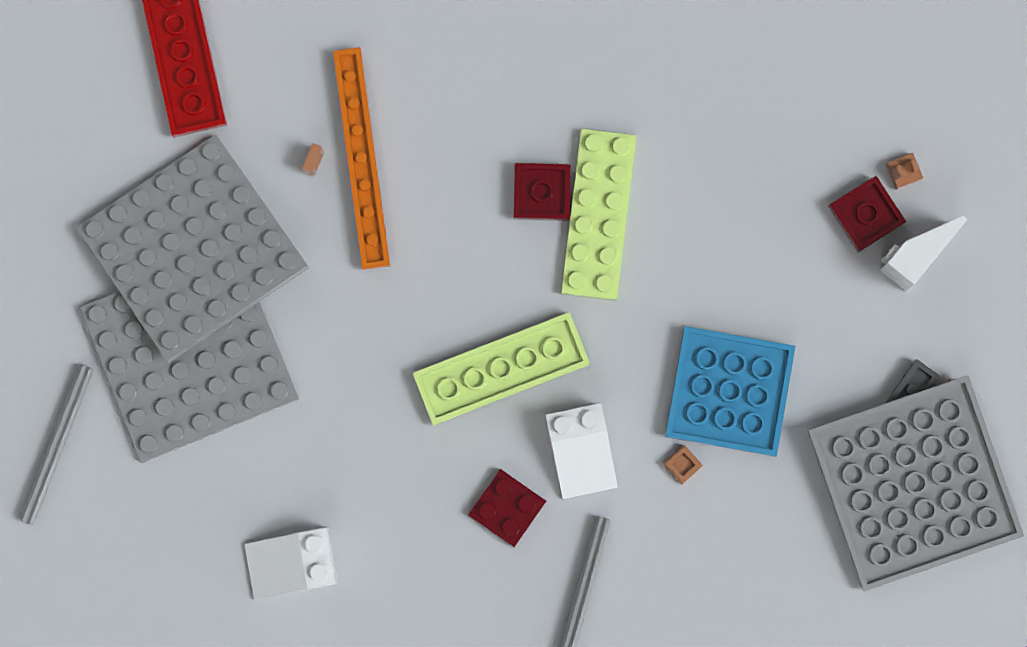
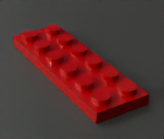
M142 0L172 137L175 138L227 126L200 0Z

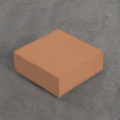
M312 143L302 166L305 174L315 176L324 155L322 146Z
M685 445L663 463L681 485L703 466Z

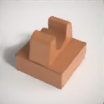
M913 153L886 163L896 190L923 179Z

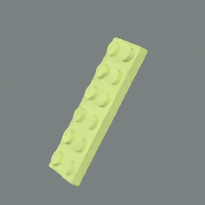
M581 129L561 292L563 295L617 301L636 135Z
M569 312L416 371L413 375L432 425L435 426L590 365V362Z

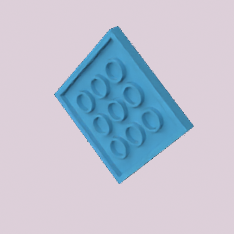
M684 326L665 437L777 457L795 346Z

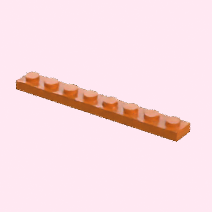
M361 48L333 51L362 270L391 267Z

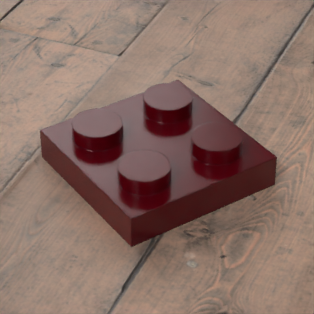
M515 163L514 220L569 221L571 164Z
M877 176L872 177L828 206L858 253L906 223L903 215Z
M500 469L468 515L515 548L547 501Z

